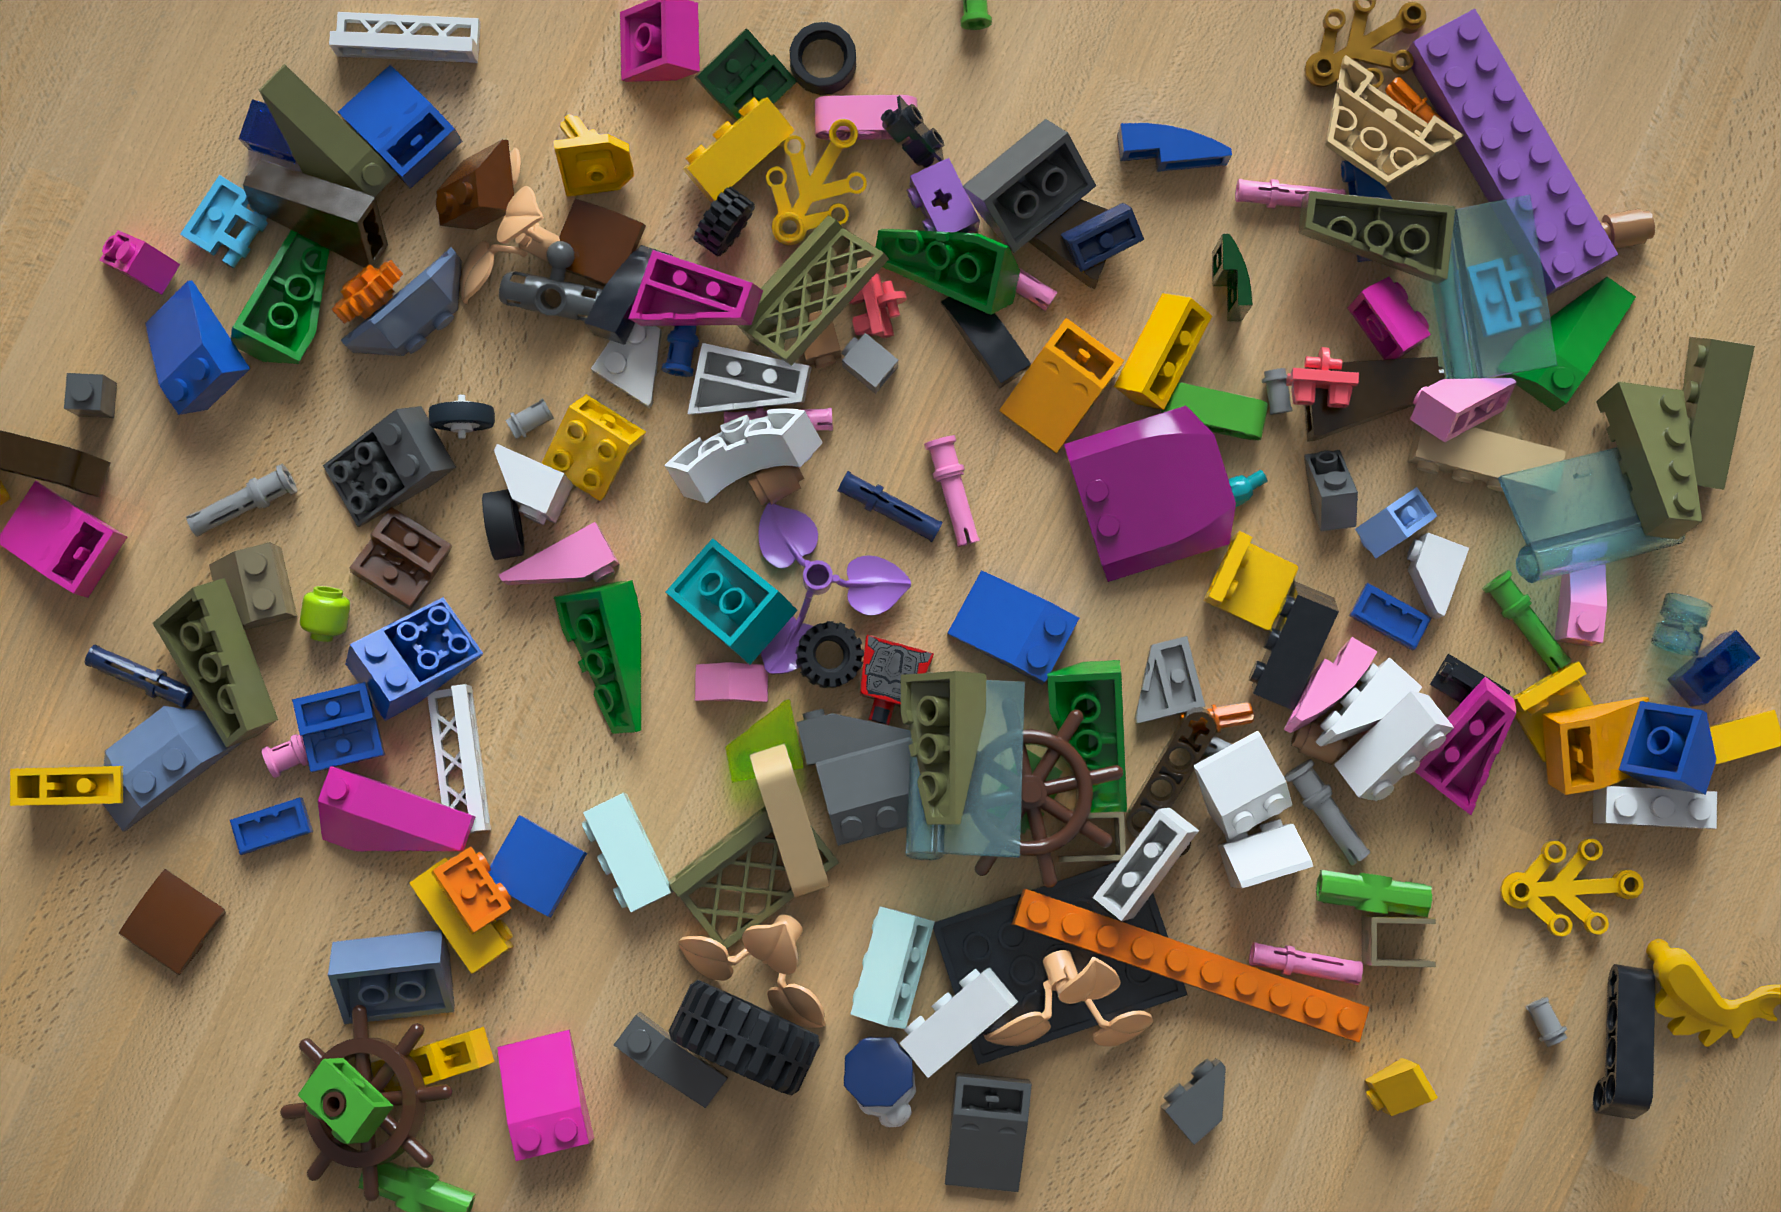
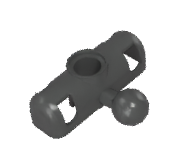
M557 241L552 243L547 250V260L552 266L550 278L518 271L508 272L502 277L499 299L507 306H516L545 315L585 321L586 317L578 316V314L589 315L602 289L564 281L566 268L573 264L575 252L570 244L564 241ZM513 275L526 277L524 284L510 280ZM548 288L555 289L560 293L561 304L559 307H552L546 302L545 292ZM583 290L596 291L595 299L581 296ZM508 300L521 302V304L510 302Z

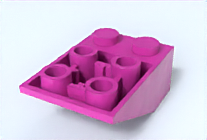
M35 480L1 532L0 545L73 594L89 598L124 544L127 536Z

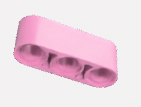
M899 95L819 97L815 99V136L819 139L831 140L829 137L831 125L836 120L844 118L851 120L856 125L858 130L857 140L893 139L882 127L883 121L881 116L888 109L892 111L898 109L897 97ZM900 95L908 105L914 104L917 107L916 97ZM846 126L839 127L836 131L837 137L840 140L848 139L850 137V129Z

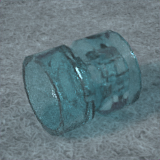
M1667 593L1660 611V615L1664 620L1656 623L1651 643L1661 649L1680 655L1698 656L1704 638L1700 629L1708 626L1713 606L1691 596Z

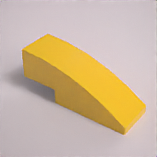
M484 1026L414 1048L409 1054L417 1064L425 1085L495 1062ZM380 1059L371 1063L374 1077L385 1063L384 1060ZM396 1074L385 1087V1092L401 1090Z

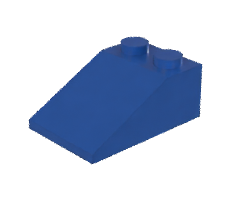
M192 280L187 281L145 323L159 386L178 415L208 410L250 370L243 356Z
M981 570L947 634L1043 685L1048 678L1047 673H1051L1080 618L1037 595Z

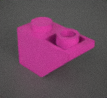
M117 230L115 235L107 239L102 248L103 255L99 260L161 295L180 266V263L145 241Z

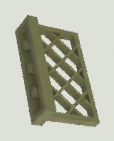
M828 215L762 286L763 293L752 325L737 326L750 341L756 345H762L792 366L889 258L881 250L844 229L836 219ZM850 246L849 252L843 254L844 251ZM873 257L865 267L857 269L858 260ZM848 264L847 272L835 275V267ZM826 272L825 279L819 280ZM846 283V287L841 293L833 295V287ZM824 290L823 299L810 302L812 293ZM801 300V305L794 307ZM822 310V314L816 320L808 322L809 313ZM800 316L799 325L786 329L787 320ZM777 326V332L770 333ZM797 337V341L788 351H785V340Z
M765 806L669 879V886L682 899L710 937L723 944L726 949L741 939L747 928L759 925L794 898L792 888L788 891L772 890L775 870L786 871L784 865L776 864L778 853L776 838L766 837L773 832ZM811 826L818 849L828 859L823 863L825 872H828L839 861ZM758 842L774 843L771 864L750 861L752 847ZM747 852L746 860H737V858ZM730 864L745 866L742 886L722 884L723 869ZM749 866L770 869L768 889L747 887ZM715 875H717L716 883L707 882ZM700 887L716 888L713 908L697 907L689 895ZM720 889L741 891L739 911L718 909ZM746 892L766 894L765 909L758 914L743 912ZM772 895L780 896L778 899L771 903ZM703 913L712 914L711 923ZM716 916L738 917L736 931L723 940L715 930ZM742 918L750 919L743 926H741Z

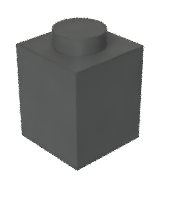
M67 373L64 409L78 417L114 418L117 383L102 374Z

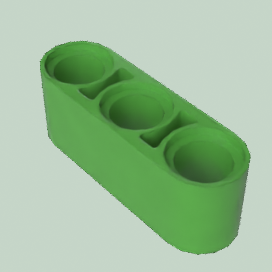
M1178 382L1165 409H1161L1160 412H1167L1186 405L1211 432L1247 440H1261L1268 403L1251 397Z

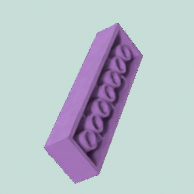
M1476 9L1413 41L1407 50L1414 58V63L1411 67L1413 73L1437 114L1448 125L1464 135L1455 145L1518 254H1523L1527 267H1531L1534 276L1533 280L1543 297L1545 298L1601 268L1619 255Z

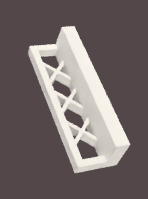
M338 12L336 31H330L329 45L337 57L478 63L479 18ZM347 23H362L368 32H346ZM369 24H376V25H375L373 28H371V26H370ZM387 25H397L404 33L388 34L379 32ZM403 25H408L411 27L409 29H406ZM423 26L433 27L439 35L432 36L413 34H415ZM439 27H447V28L442 31ZM457 28H471L470 37H454L449 35Z
M462 684L451 686V689L434 691L427 697L441 803L454 809L460 802L467 805L468 814L476 816L470 833L491 830L472 686ZM453 697L455 716L450 722L439 714L437 699ZM440 721L447 725L442 733ZM451 729L458 734L460 751L455 758L443 748V740ZM445 757L451 761V763H450V765L447 767V769H446ZM456 765L463 771L465 787L460 794L449 787L447 778ZM450 793L456 797L455 801L452 804L450 801Z

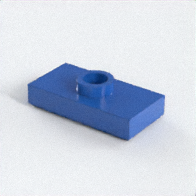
M1369 583L1365 584L1349 614L1350 617L1411 650L1416 649L1432 619L1430 616Z
M302 797L230 820L240 855L313 833Z

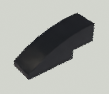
M643 245L634 251L617 269L594 303L584 322L595 336L625 345L635 325V322L628 318L652 250L673 256L672 254Z
M947 297L940 302L977 360L983 363L999 389L1029 369L1031 366L1030 361L995 313L990 315L951 297Z

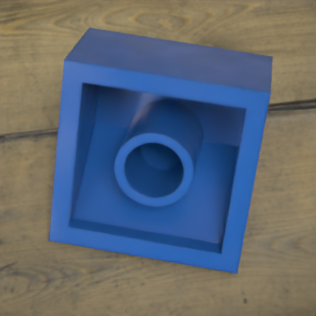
M1640 701L1619 770L1644 784L1706 795L1717 760L1707 712L1699 709Z

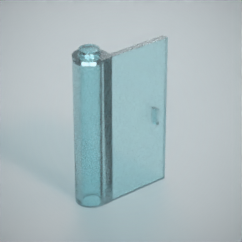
M1525 195L1455 209L1448 278L1439 284L1431 282L1446 379H1482L1558 366L1531 196Z
M1618 447L1501 475L1498 478L1526 543L1518 553L1516 569L1519 575L1530 583L1676 546L1683 543L1686 534L1679 539L1645 536L1630 492L1633 490L1632 484L1627 475L1622 474L1618 463L1622 459Z
M986 680V714L961 824L927 825L917 784L920 770L917 758L911 757L910 754L905 852L907 857L918 860H936L942 858L943 854L1020 857L1025 682Z

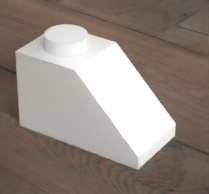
M1426 533L1419 540L1414 539L1409 548L1407 559L1411 560L1408 572L1429 616L1438 619L1446 614L1469 548L1434 534Z

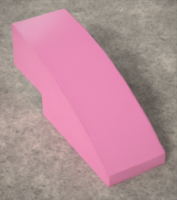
M1351 637L1339 650L1333 663L1324 659L1312 672L1284 730L1292 733L1325 714L1357 683L1368 669L1377 651Z

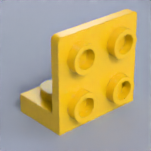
M585 394L568 407L542 460V464L564 473L573 485L601 501L610 489L626 455L641 443L646 431Z
M1239 531L1232 537L1203 601L1268 631L1271 629L1280 606L1287 595L1298 571V566L1251 544L1250 542L1253 537Z
M1579 661L1567 664L1512 697L1516 707L1515 718L1543 762H1546L1542 714L1594 705L1578 680L1587 674Z

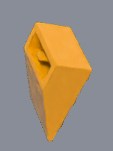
M1065 318L1002 405L999 412L1057 454L1118 373L1124 360L1072 321Z
M1649 697L1542 714L1548 784L1564 795L1602 789L1630 778L1631 776L1621 772L1619 767L1640 701L1649 702Z

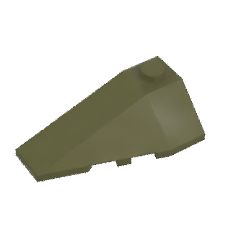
M285 64L259 89L278 129L283 134L291 154L302 173L374 197L397 175L352 128Z
M948 671L901 675V716L903 724L909 725L913 743L908 746L911 757L917 758L920 770L917 784L927 825L961 824L986 714V674Z

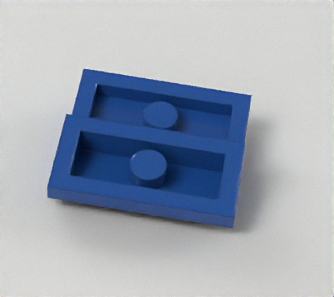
M366 682L292 699L299 733L304 741L310 772L315 773L327 770L330 766L339 767L385 755Z
M519 815L491 863V871L488 873L495 884L501 883L506 888L510 896L551 918L588 853L549 832L528 818Z

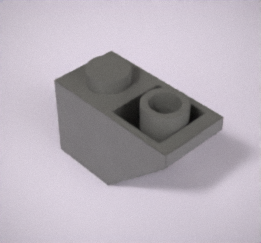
M1324 450L1318 453L1305 454L1304 461L1311 506L1320 531L1356 527L1358 491L1341 451Z
M1216 1058L1212 1062L1208 1059L1201 1062L1191 1072L1194 1077L1184 1086L1178 1083L1163 1097L1166 1102L1161 1105L1162 1109L1194 1145L1217 1126L1223 1118L1226 1067Z

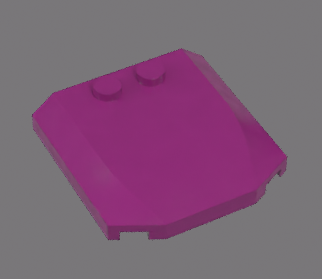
M1186 405L1064 444L1107 582L1230 544L1236 502L1215 435Z

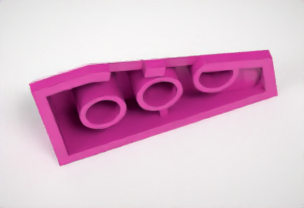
M332 766L329 768L317 801L322 840L356 852H462L476 817L355 772Z

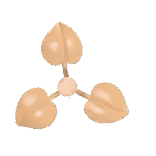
M515 147L510 152L513 187L517 183L521 165L519 150ZM522 187L508 203L506 215L503 217L497 232L498 242L506 244L516 238V243L520 244V246L513 247L498 244L490 246L489 242L484 240L468 255L460 277V294L465 304L468 305V299L488 279L494 264L495 253H514L522 257H526L530 253L547 262L548 247L552 243L560 241L559 236L539 226L538 222L544 219L537 206L534 191L530 187Z
M779 915L772 925H756L747 928L742 935L745 949L736 956H729L726 947L711 938L687 936L679 939V947L688 962L699 973L713 980L725 981L730 979L733 975L731 965H736L749 954L762 960L763 964H768L779 973L778 987H771L767 992L768 1000L773 1009L782 1018L802 1027L820 1028L826 1025L824 1009L818 998L810 990L797 984L787 985L785 981L786 974L794 973L799 964L795 943L801 936L803 929L801 924L793 917Z
M1060 950L1047 955L1043 959V965L1049 979L1043 982L1045 989L1044 1011L1042 1013L1031 1012L1019 1016L999 1029L984 1035V1038L989 1042L999 1045L1019 1046L1033 1042L1043 1036L1051 1028L1048 1020L1052 1016L1053 990L1057 991L1059 1000L1064 1003L1074 1004L1081 1001L1086 1003L1098 1025L1102 1028L1092 1036L1094 1042L1101 1046H1117L1134 1039L1152 1025L1153 1018L1151 1014L1145 1011H1131L1115 1017L1110 1022L1104 1020L1092 1000L1103 998L1118 989L1121 983L1118 974L1112 967L1096 957H1092L1087 966L1078 974L1071 952Z

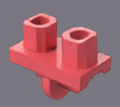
M876 273L849 302L852 305L865 302L867 313L853 317L852 322L855 334L862 337L866 333L869 336L876 335L884 339L894 336L890 318L900 316L898 304L907 300L905 291H894L892 281L882 283L880 274Z
M1326 347L1320 348L1318 357H1305L1304 367L1317 369L1292 368L1291 374H1287L1286 386H1292V400L1295 405H1313L1315 403V389L1323 388L1328 389L1327 406L1346 408L1350 402L1352 389L1359 382V373L1329 371V369L1341 370L1342 359L1330 358V349Z

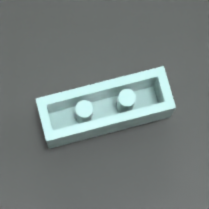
M626 793L617 795L583 812L586 821L582 822L583 829L590 842L596 840L602 851V854L597 856L606 875L613 874L618 885L613 891L622 908L628 906L630 912H634L674 892L669 886L668 878Z
M879 907L878 914L872 924L873 933L869 948L863 958V970L860 981L853 994L851 1015L888 1027L906 1028L935 921L902 911Z

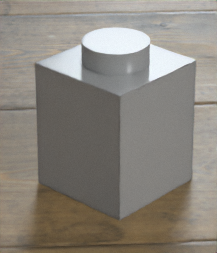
M866 333L859 340L854 337L841 353L845 356L842 359L843 368L875 394L898 368L899 360Z

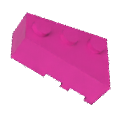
M652 250L628 319L640 326L752 325L763 290L752 282Z
M1484 677L1447 718L1454 728L1446 735L1445 742L1439 748L1429 751L1420 760V765L1415 770L1418 775L1470 815H1472L1481 789L1489 777V771L1495 757L1499 754L1516 715L1514 699L1487 677Z

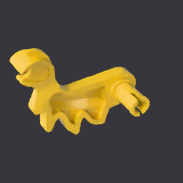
M1655 939L1648 944L1646 953L1649 955L1650 960L1654 962L1653 973L1661 986V990L1655 996V1010L1665 1017L1674 1018L1667 1025V1028L1673 1035H1691L1701 1032L1698 1039L1704 1046L1709 1047L1727 1032L1733 1038H1739L1750 1021L1755 1018L1777 1022L1778 1019L1774 1015L1773 1010L1777 1005H1781V985L1761 986L1748 996L1736 1000L1724 999L1717 992L1697 962L1685 950L1671 948L1663 939Z

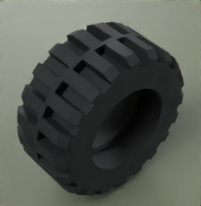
M700 980L695 981L689 986L669 1029L671 1041L743 1077L791 1096L800 1090L820 1046L819 1036L813 1032Z

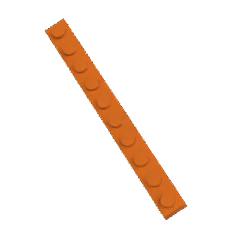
M1023 889L1012 925L1360 1043L1370 1007L1028 889Z

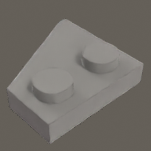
M1187 636L1151 645L1135 715L1136 724L1187 712L1194 707H1205Z

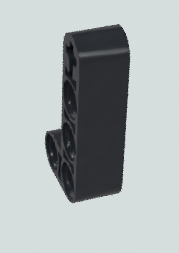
M1614 964L1611 967L1607 992L1605 1077L1600 1079L1594 1088L1593 1109L1596 1114L1636 1119L1646 1113L1652 1104L1655 1027V975L1653 970Z

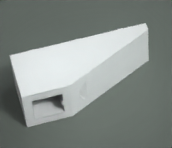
M1388 658L1379 666L1372 663L1359 679L1363 682L1358 689L1355 686L1351 688L1340 700L1339 703L1344 706L1340 712L1337 713L1334 710L1322 722L1320 727L1324 731L1315 742L1321 747L1370 730L1410 691L1419 692L1422 686L1391 658Z

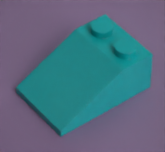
M713 538L665 591V593L749 665L798 611L776 588Z

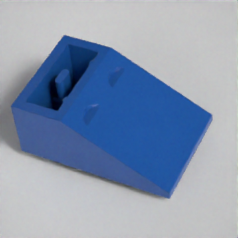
M391 65L338 111L344 120L397 173V176L410 189L463 142L456 129Z
M444 597L351 643L345 665L358 683L366 682L373 705L386 721L418 704L483 656V652Z

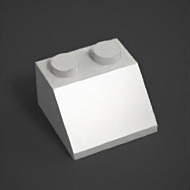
M497 444L494 452L510 495L520 506L518 511L523 513L524 517L544 525L546 520L556 523L573 487V483L564 473Z
M1258 731L1194 765L1207 811L1229 840L1249 831L1257 824L1280 814L1283 810L1293 805L1287 782Z
M1281 819L1261 824L1262 832L1248 836L1247 832H1244L1230 840L1225 836L1227 842L1218 845L1230 885L1234 888H1246L1313 867L1312 860L1294 824L1283 825Z

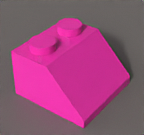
M647 0L620 12L622 81H677L700 72L697 2L690 0Z
M1390 276L1361 291L1347 307L1384 360L1399 359L1431 335L1427 330L1429 325L1425 317L1419 311L1415 312L1407 302L1408 295L1400 283H1394Z

